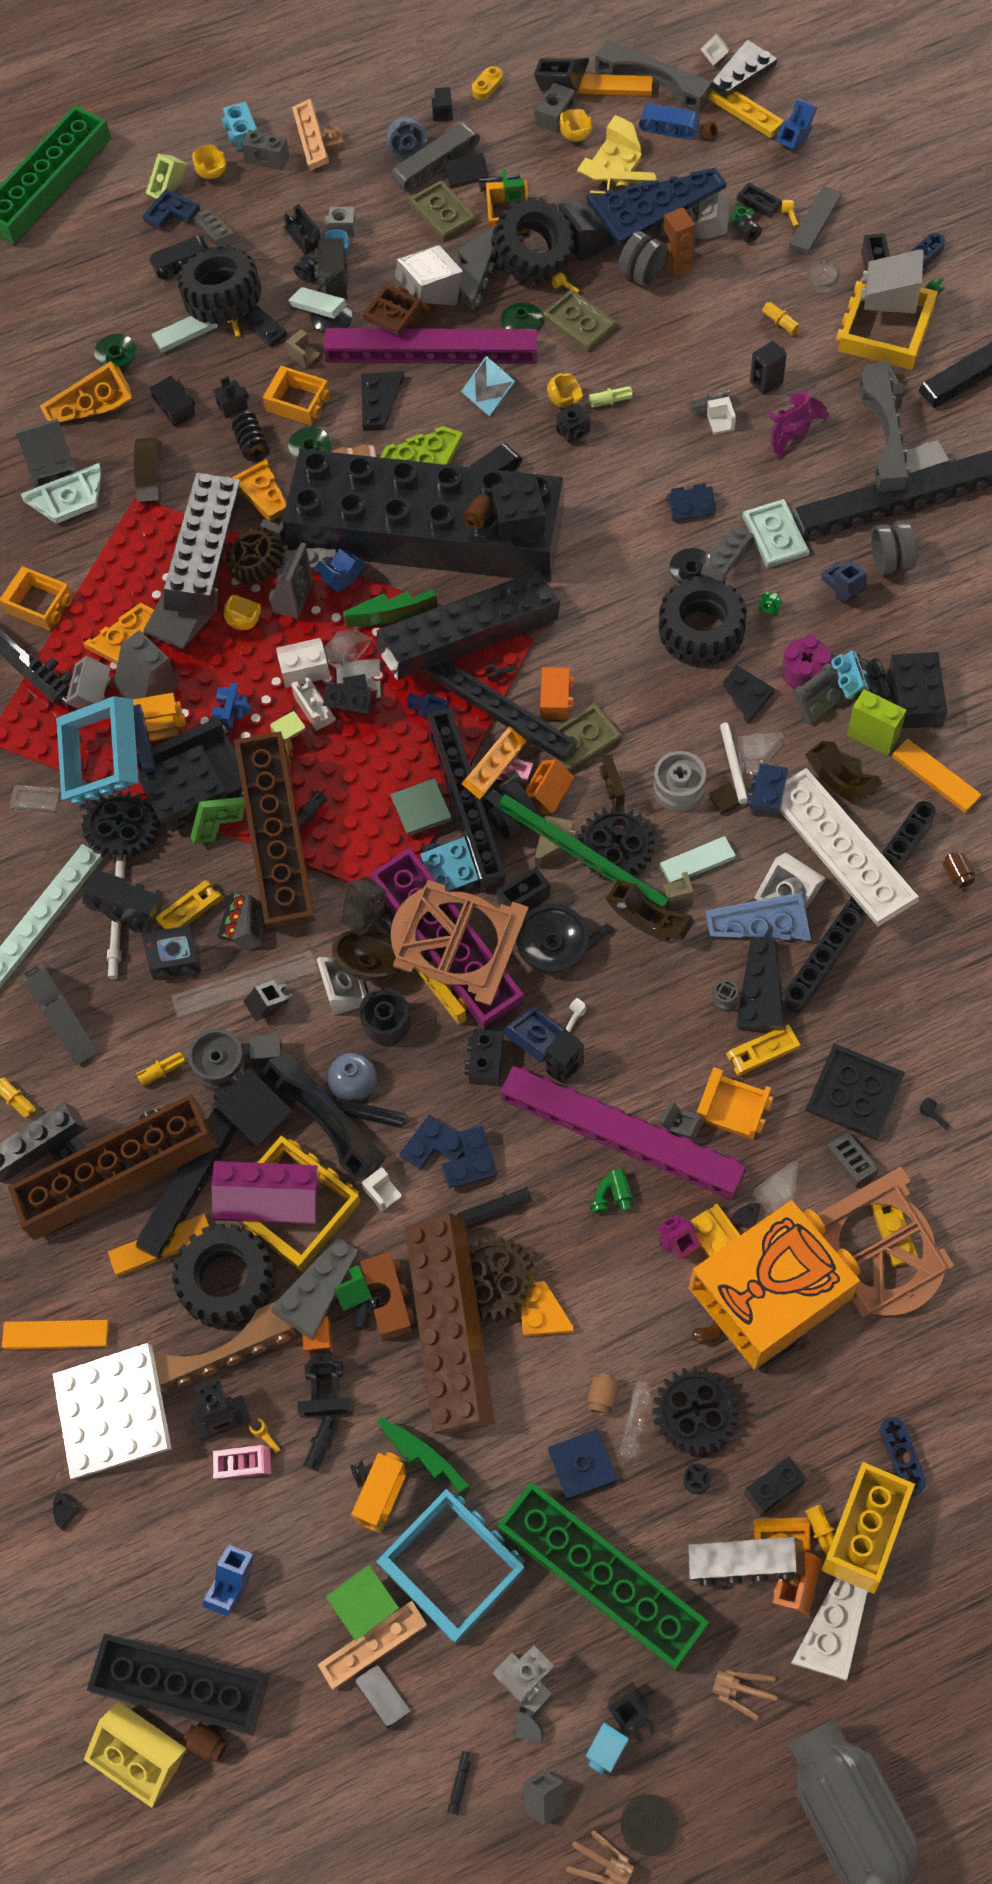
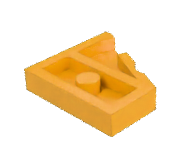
M533 1282L535 1287L528 1288L527 1290L532 1297L524 1296L523 1300L526 1306L521 1305L523 1337L574 1333L573 1325L546 1282Z

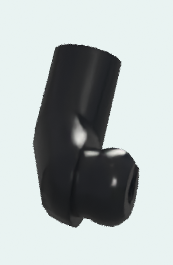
M371 1295V1299L357 1305L354 1321L355 1329H367L368 1317L374 1314V1309L383 1306L381 1296Z

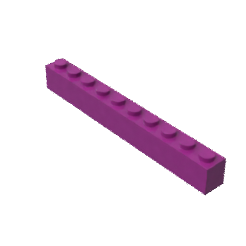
M325 328L324 354L326 363L481 364L487 356L495 364H537V329L419 328L404 329L400 336H397L382 328Z
M513 1066L500 1091L501 1100L731 1201L744 1176L746 1166L742 1165V1162L736 1158H725L719 1155L713 1148H702L695 1145V1142L687 1137L679 1138L672 1135L671 1131L659 1126L656 1128L651 1126L645 1119L637 1116L634 1118L628 1116L618 1107H607L595 1097H584L574 1088L561 1087L551 1078H540L525 1067L517 1068Z

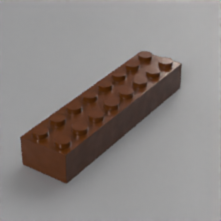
M279 731L236 739L234 743L265 925L270 930L316 921L283 734Z
M190 1094L9 1186L8 1189L22 1229L35 1241L218 1146L202 1107L194 1096Z
M447 1213L406 1226L405 1233L433 1433L452 1436L493 1425L495 1420L465 1219Z

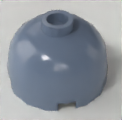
M400 117L389 126L386 133V142L392 155L404 161L407 157L426 147V131L415 118Z
M356 1052L338 1056L331 1063L328 1070V1085L337 1099L341 1098L360 1103L363 1099L374 1093L378 1084L377 1071L373 1063L365 1055Z

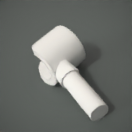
M576 998L569 1007L574 1012L566 1027V1030L571 1032L578 1018L586 1012L585 1003L579 998Z

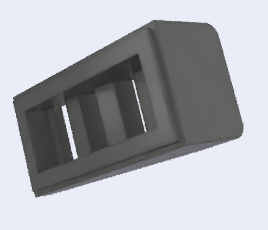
M247 895L235 928L233 942L250 951L262 946L264 916L261 902L251 895Z
M849 1132L827 1144L828 1149L855 1188L877 1175L878 1168ZM847 1141L849 1146L840 1151L836 1148ZM851 1150L854 1151V1154L847 1158L843 1156ZM859 1158L860 1161L852 1166L849 1164V1162ZM864 1165L866 1169L859 1173L855 1171L856 1169Z

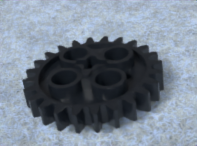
M119 790L117 796L109 795V798L106 799L101 795L100 803L93 800V808H86L87 815L82 816L84 823H81L83 837L87 841V846H92L94 853L100 851L102 858L110 854V860H113L116 855H119L120 861H123L124 855H128L132 859V853L134 852L141 856V848L149 850L148 843L154 844V836L159 835L158 817L152 805H148L147 798L140 801V794L135 795L133 798L131 797V791H128L126 796H122V792Z
M612 806L609 813L605 808H602V815L594 812V820L587 818V826H581L582 833L578 834V840L605 859L610 856L618 857L619 860L612 862L629 874L633 872L638 876V867L646 869L647 864L645 861L651 862L652 856L650 854L654 853L655 849L652 846L655 844V838L650 837L653 835V829H647L648 820L641 822L642 814L634 817L633 809L628 814L625 813L624 806L621 807L620 812H616L614 806ZM620 825L623 826L625 829L622 831H616L614 827ZM597 838H603L605 842L598 844L594 842V840ZM634 843L637 844L639 847L636 849H630L627 846L629 844ZM590 867V873H594L596 870Z
M697 1367L693 1368L692 1374H688L687 1370L683 1368L681 1377L673 1372V1382L666 1378L664 1379L666 1389L658 1387L657 1392L662 1398L654 1397L653 1403L660 1406L652 1409V1414L660 1416L654 1420V1425H662L658 1434L663 1435L667 1433L668 1436L665 1443L668 1444L674 1441L675 1451L680 1446H683L684 1455L688 1454L690 1448L694 1449L695 1456L699 1455L700 1449H704L705 1453L709 1455L710 1446L719 1451V1441L728 1444L729 1439L726 1434H735V1430L730 1425H738L739 1420L733 1417V1415L739 1414L740 1409L732 1407L738 1403V1398H730L734 1388H724L727 1382L726 1379L720 1382L716 1381L717 1372L709 1377L707 1368L703 1370L702 1374H698ZM703 1389L709 1390L712 1398L710 1400H702L699 1398L698 1392ZM676 1396H681L686 1400L687 1404L683 1407H676L672 1403V1399ZM713 1404L719 1405L718 1408L704 1409L710 1407ZM693 1406H696L697 1410H701L700 1416H696L693 1412L690 1413ZM675 1414H677V1415L686 1414V1415L681 1416V1417L678 1418V1419H674V1418H673V1415H675ZM709 1415H714L719 1418L720 1424L712 1427L707 1424L705 1419ZM683 1422H689L694 1426V1431L686 1434L681 1431L679 1426Z

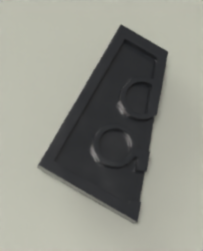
M404 371L361 374L363 431L385 430L392 411L393 402L397 398L399 386L404 379Z

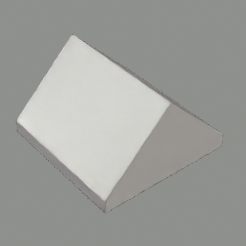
M318 957L319 970L333 1015L360 1008L362 1000L367 995L363 980L345 973L337 966L333 958Z

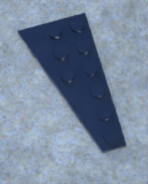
M716 168L692 172L689 176L669 177V180L659 182L654 180L630 185L619 191L613 192V189L600 195L588 194L586 195V200L620 246L626 243L635 232H646L663 223L665 214L682 207L686 210L725 189L726 181Z

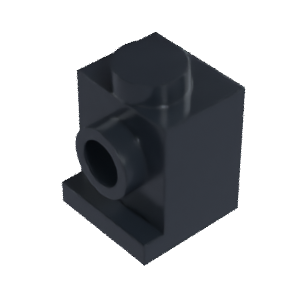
M450 87L434 88L435 97H431L433 122L453 120Z

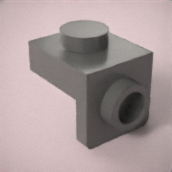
M672 1101L669 1102L660 1119L661 1125L671 1131L672 1135L680 1138L687 1137L693 1141L705 1121L701 1115L682 1110Z

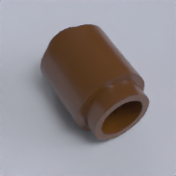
M486 495L475 497L463 515L466 525L471 529L483 528L493 512V501Z
M955 851L945 857L942 865L953 885H956L958 889H963L975 882V872L964 853Z
M201 1722L197 1726L191 1725L184 1737V1741L187 1742V1750L208 1762L212 1760L217 1763L228 1745V1741L223 1739L224 1736Z

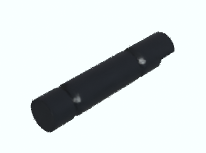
M605 924L589 937V945L586 952L613 930L609 924Z
M462 1751L458 1766L459 1770H457L447 1813L458 1815L459 1804L462 1801L471 1762L468 1761L470 1752Z

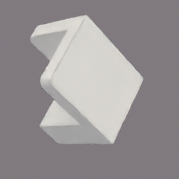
M716 33L701 47V51L714 66L729 52V48Z
M725 397L708 401L707 417L713 434L717 435L735 431L736 416L730 398Z
M382 1167L362 1182L364 1191L382 1213L402 1198L401 1193L390 1182L387 1172Z

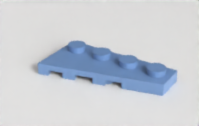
M802 892L705 911L710 936L739 938L743 936L774 937L783 940L802 939L811 941Z

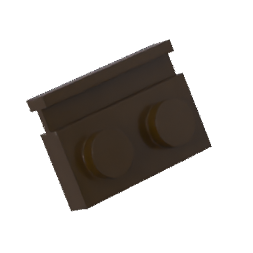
M609 754L602 756V766H599L602 780H605L607 796L612 801L616 812H619L621 807L625 805V792L613 757Z

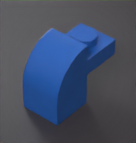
M797 99L790 119L782 122L776 141L791 149L799 148L808 138L813 128L811 123L817 106L805 100Z
M339 549L331 563L319 561L315 569L321 573L320 577L334 590L342 591L357 579L366 563L352 552Z
M228 1544L216 1565L215 1580L203 1600L204 1608L227 1617L229 1616L236 1601H240L248 1583L253 1562L252 1553Z

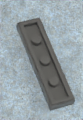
M826 186L822 187L790 241L789 249L806 255L810 253L839 203L842 192Z

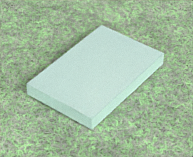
M784 499L743 512L742 517L749 532L753 534L752 538L767 568L809 555V549Z

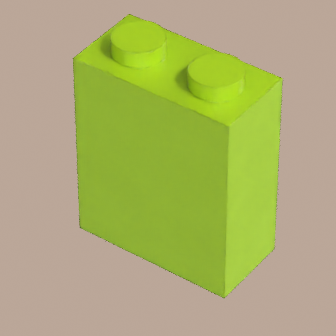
M864 689L852 708L847 736L889 756L900 737L906 709Z

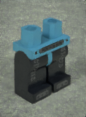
M850 651L846 655L840 654L832 659V666L837 670L839 676V686L843 689L846 698H854L857 701L864 689L885 700L893 697L880 659L873 658L869 661L861 658V655L856 654L854 651Z

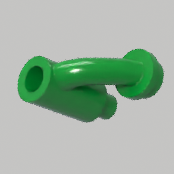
M624 1169L612 1170L602 1179L597 1188L594 1202L589 1205L593 1214H600L608 1210V1201L604 1200V1197L610 1187L615 1203L620 1204L621 1211L627 1212L631 1210L629 1201L633 1198Z

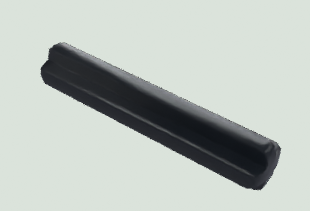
M338 1098L335 1102L349 1116L404 1128L407 1122V1114L341 1098Z

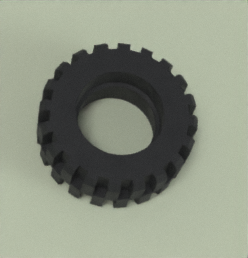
M528 197L526 201L525 198H521L516 203L512 202L509 204L496 223L491 238L492 253L494 257L498 258L496 262L499 267L503 266L504 272L508 276L510 274L513 275L514 280L519 282L524 280L525 284H532L533 281L536 284H543L545 280L547 282L552 280V277L560 273L564 268L575 244L573 241L575 238L574 231L570 230L572 224L569 219H565L566 214L562 210L559 211L556 208L557 205L546 203L547 200L542 198L536 200V197ZM520 229L536 231L546 240L549 251L546 253H535L528 250L519 241L516 231Z
M222 246L217 249H206L203 253H197L194 258H189L187 263L181 267L177 278L186 311L190 316L203 323L216 324L221 322L224 324L230 320H238L240 316L247 315L249 310L255 308L262 292L259 276L252 257L243 250H236L234 247L224 248Z
M700 576L692 577L690 581L688 579L680 581L679 586L676 584L670 588L669 593L665 594L662 604H660L659 633L661 643L665 645L668 653H674V658L679 661L683 659L689 665L697 663L699 666H706L707 663H711V665L719 664L721 659L726 661L731 657V653L735 654L738 651L739 645L743 642L747 620L746 604L743 603L741 594L736 593V589L730 584L728 586L725 585L723 580L716 581L706 576V579H700ZM695 612H708L717 616L722 621V624L713 630L699 631L688 627L682 619Z
M216 1224V1229L210 1230L209 1226L201 1229L203 1234L196 1236L194 1233L189 1237L191 1243L188 1246L183 1244L179 1249L181 1257L175 1258L173 1266L176 1271L172 1272V1280L175 1284L174 1290L184 1308L195 1320L199 1319L203 1325L210 1327L213 1324L217 1329H225L226 1325H231L232 1328L240 1327V1321L246 1320L249 1323L256 1310L264 1307L265 1301L270 1302L273 1296L271 1288H275L276 1282L274 1264L263 1242L259 1237H254L253 1232L245 1228L242 1231L239 1225L231 1224L230 1228H226L224 1224ZM224 1256L241 1258L247 1265L248 1275L239 1290L225 1297H214L204 1292L201 1286L202 1274L212 1261Z

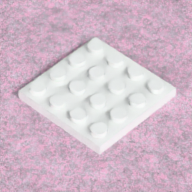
M147 1343L53 1374L71 1479H78L171 1449L151 1344Z

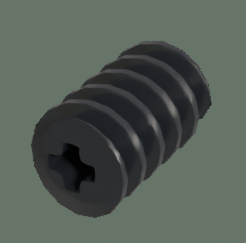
M252 412L238 414L233 419L231 426L243 457L249 461L264 459L269 454L270 449L267 446V441L264 439V434L259 426L256 415Z

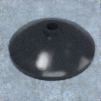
M546 904L536 907L526 914L516 940V945L522 959L531 967L548 973L562 972L575 966L586 954L589 945V931L584 919L573 909L559 904ZM550 943L557 944V946L554 948H551L548 945Z

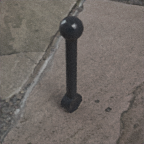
M802 1338L798 1339L794 1346L761 1365L759 1371L765 1373L769 1370L770 1366L797 1349L803 1350L806 1347V1341Z

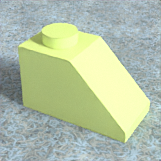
M158 154L146 194L158 199L165 189L174 192L182 183L187 163L171 155Z

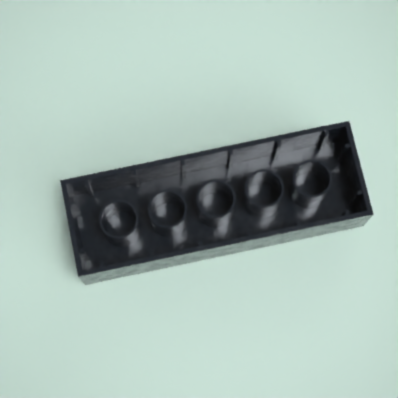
M300 449L282 523L288 550H296L301 543H305L307 549H336V553L339 549L347 550L363 562L514 579L538 570L546 582L551 583L564 512L563 477ZM537 478L545 512V532L500 539L494 507L483 528L471 529L466 525L463 515L470 503L478 495H486L492 500V485Z

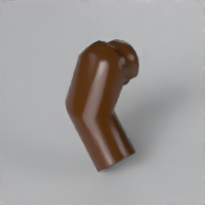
M713 1320L712 1325L709 1327L695 1328L692 1332V1339L701 1345H707L717 1342L723 1331Z

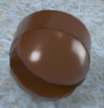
M709 122L702 126L701 136L705 140L717 138L718 129L714 122Z

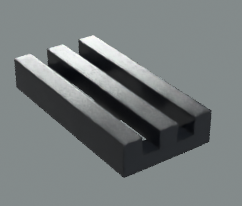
M748 183L737 195V201L770 219L773 213H776L782 205L781 199L751 183Z

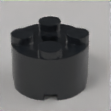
M383 988V990L376 992L374 990L368 993L360 1004V1019L366 1036L373 1042L393 1046L409 1032L411 1026L409 1006L405 997L397 990L391 988Z

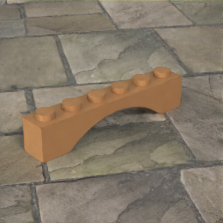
M277 1301L257 1309L246 1327L230 1342L216 1350L186 1357L171 1356L159 1352L155 1353L154 1358L161 1395L164 1396L168 1393V1389L177 1385L178 1387L189 1385L193 1382V1378L200 1375H212L218 1371L217 1368L223 1365L231 1366L242 1361V1357L248 1354H260L271 1344H282L289 1341L291 1336L296 1333L292 1326L272 1313V1306Z

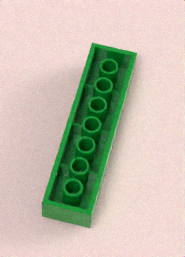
M74 106L0 185L1 239L14 245L111 140L107 120Z
M533 1482L528 1484L497 1525L498 1531L673 1672L676 1671L709 1624L706 1619Z

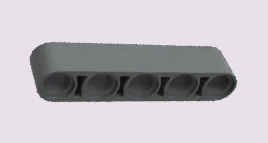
M461 123L398 164L392 170L391 179L406 192L411 191L443 170L446 161L461 158L478 145L480 136L466 123Z

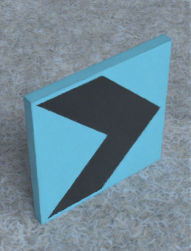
M486 356L461 392L491 417L516 381Z

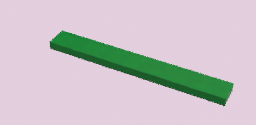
M504 794L497 805L499 809L614 883L620 880L637 884L642 893L659 907H664L668 901V898L506 794Z

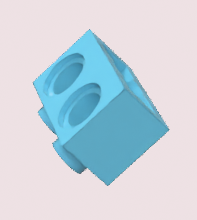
M246 101L223 108L224 117L221 118L224 129L229 130L227 135L230 144L234 143L237 151L243 150L242 142L248 130L257 131Z

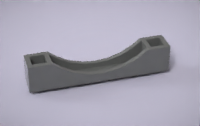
M607 40L595 55V71L604 75L653 76V81L670 90L679 100L681 106L700 113L709 101L711 81Z
M888 369L861 371L859 382L862 404L875 414L883 426L886 436V448L877 461L875 471L878 492L905 490L906 482L910 481V468L905 465L907 462L906 449H902L904 441L903 432L899 431L900 415L895 411L897 399L896 396L892 395L894 388L893 378H889Z

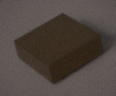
M730 783L709 793V798L721 815L741 805L738 801L737 793Z

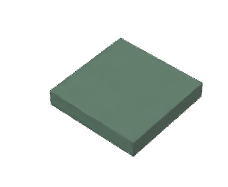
M435 778L390 794L407 837L452 821Z

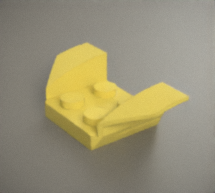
M615 115L606 128V141L593 160L584 159L577 172L593 180H603L605 182H608V177L613 170L634 172L641 162V147L633 124Z
M613 170L608 177L607 190L613 189L614 192L623 190L626 186L657 180L656 175L650 172ZM590 191V194L594 193L595 196L604 194L605 191Z

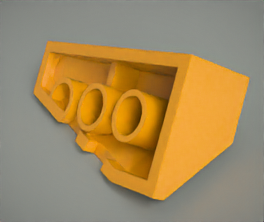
M110 361L40 405V408L47 421L58 418L59 423L113 411L130 401L132 395L129 384L120 368Z

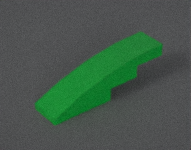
M433 588L415 597H412L409 591L389 600L385 594H381L344 611L345 625L347 628L368 627L405 620L438 608L437 595Z
M383 1418L377 1420L381 1430L411 1468L421 1462L435 1482H438L445 1476L461 1497L470 1490L468 1484L454 1468L429 1445L407 1430Z

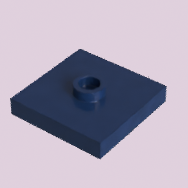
M533 1007L505 1027L503 1034L542 1063L545 1060V1049L564 1029Z
M598 1429L547 1447L566 1500L617 1482Z

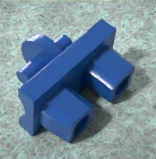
M231 683L230 688H218L217 703L225 704V708L213 707L211 717L212 720L218 717L221 723L224 724L225 730L232 731L235 717L243 719V715H249L252 710V706L247 703V697L241 696V693L237 691L238 683Z

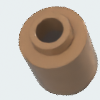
M599 1373L598 1377H592L587 1404H589L588 1411L599 1415H609V1411L613 1409L618 1383L614 1381L613 1376Z

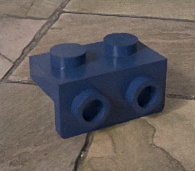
M706 483L693 485L692 490L684 491V487L671 489V493L666 495V499L669 500L672 521L717 513L712 486L706 487Z
M760 764L759 771L753 774L752 786H755L754 793L750 792L748 796L747 806L751 807V815L756 816L757 810L780 813L788 768Z

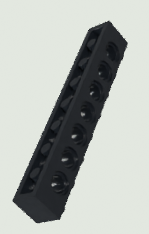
M451 709L428 713L427 729L462 836L466 839L479 878L477 882L480 892L501 887L504 885L506 874L481 799H478L462 785V782L471 773V769Z

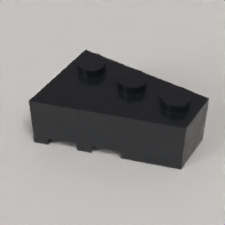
M97 870L83 892L82 903L92 911H99L105 914L114 922H121L127 925L135 933H148L156 921L155 917L160 914L164 892L156 890L155 893L143 890L145 887L142 884L137 883L134 887L125 884L124 878Z

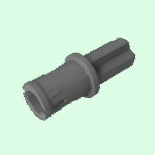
M729 389L715 394L708 393L706 397L691 401L689 409L693 414L707 410L708 401L729 397L732 402V395L727 396L731 392Z

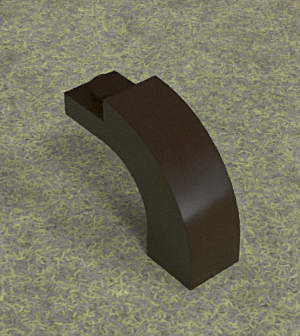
M158 437L141 438L135 441L134 477L137 502L160 500L162 495L159 457L163 446L162 441H158Z
M821 741L805 754L809 763L823 782L836 794L849 802L857 804L863 798L872 796L876 789L883 784L879 776L862 774L851 767L842 756L835 742Z
M617 880L606 898L614 911L625 921L640 931L668 942L670 938L684 940L694 923L691 915L669 911L654 904L634 883Z

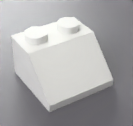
M320 638L276 648L285 688L292 687L291 684L296 681L299 685L305 684L307 677L312 682L330 678Z
M784 853L775 859L754 898L756 900H763L802 892L806 910L816 897L826 877L791 855Z

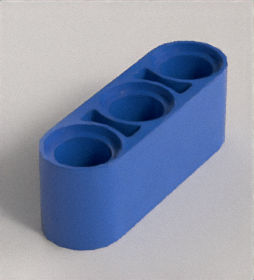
M647 104L644 106L639 127L649 133L692 139L695 137L700 116L691 110Z

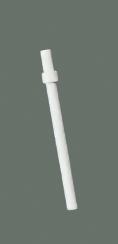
M116 855L115 876L125 878L126 855H124L123 861H120L119 855ZM114 921L111 923L110 949L107 950L106 958L109 962L108 979L111 980L117 979L118 963L121 962L122 951L119 950L121 922Z

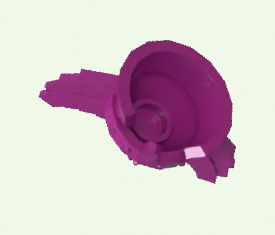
M797 392L789 395L790 404H794L795 407L786 412L785 410H778V415L772 412L767 413L768 417L775 422L770 435L772 436L771 445L773 453H776L777 459L783 457L785 447L792 436L801 438L805 436V432L809 431L808 429L813 419L821 418L826 420L830 414L826 412L827 407L823 405V401L817 400V398H810L808 392Z

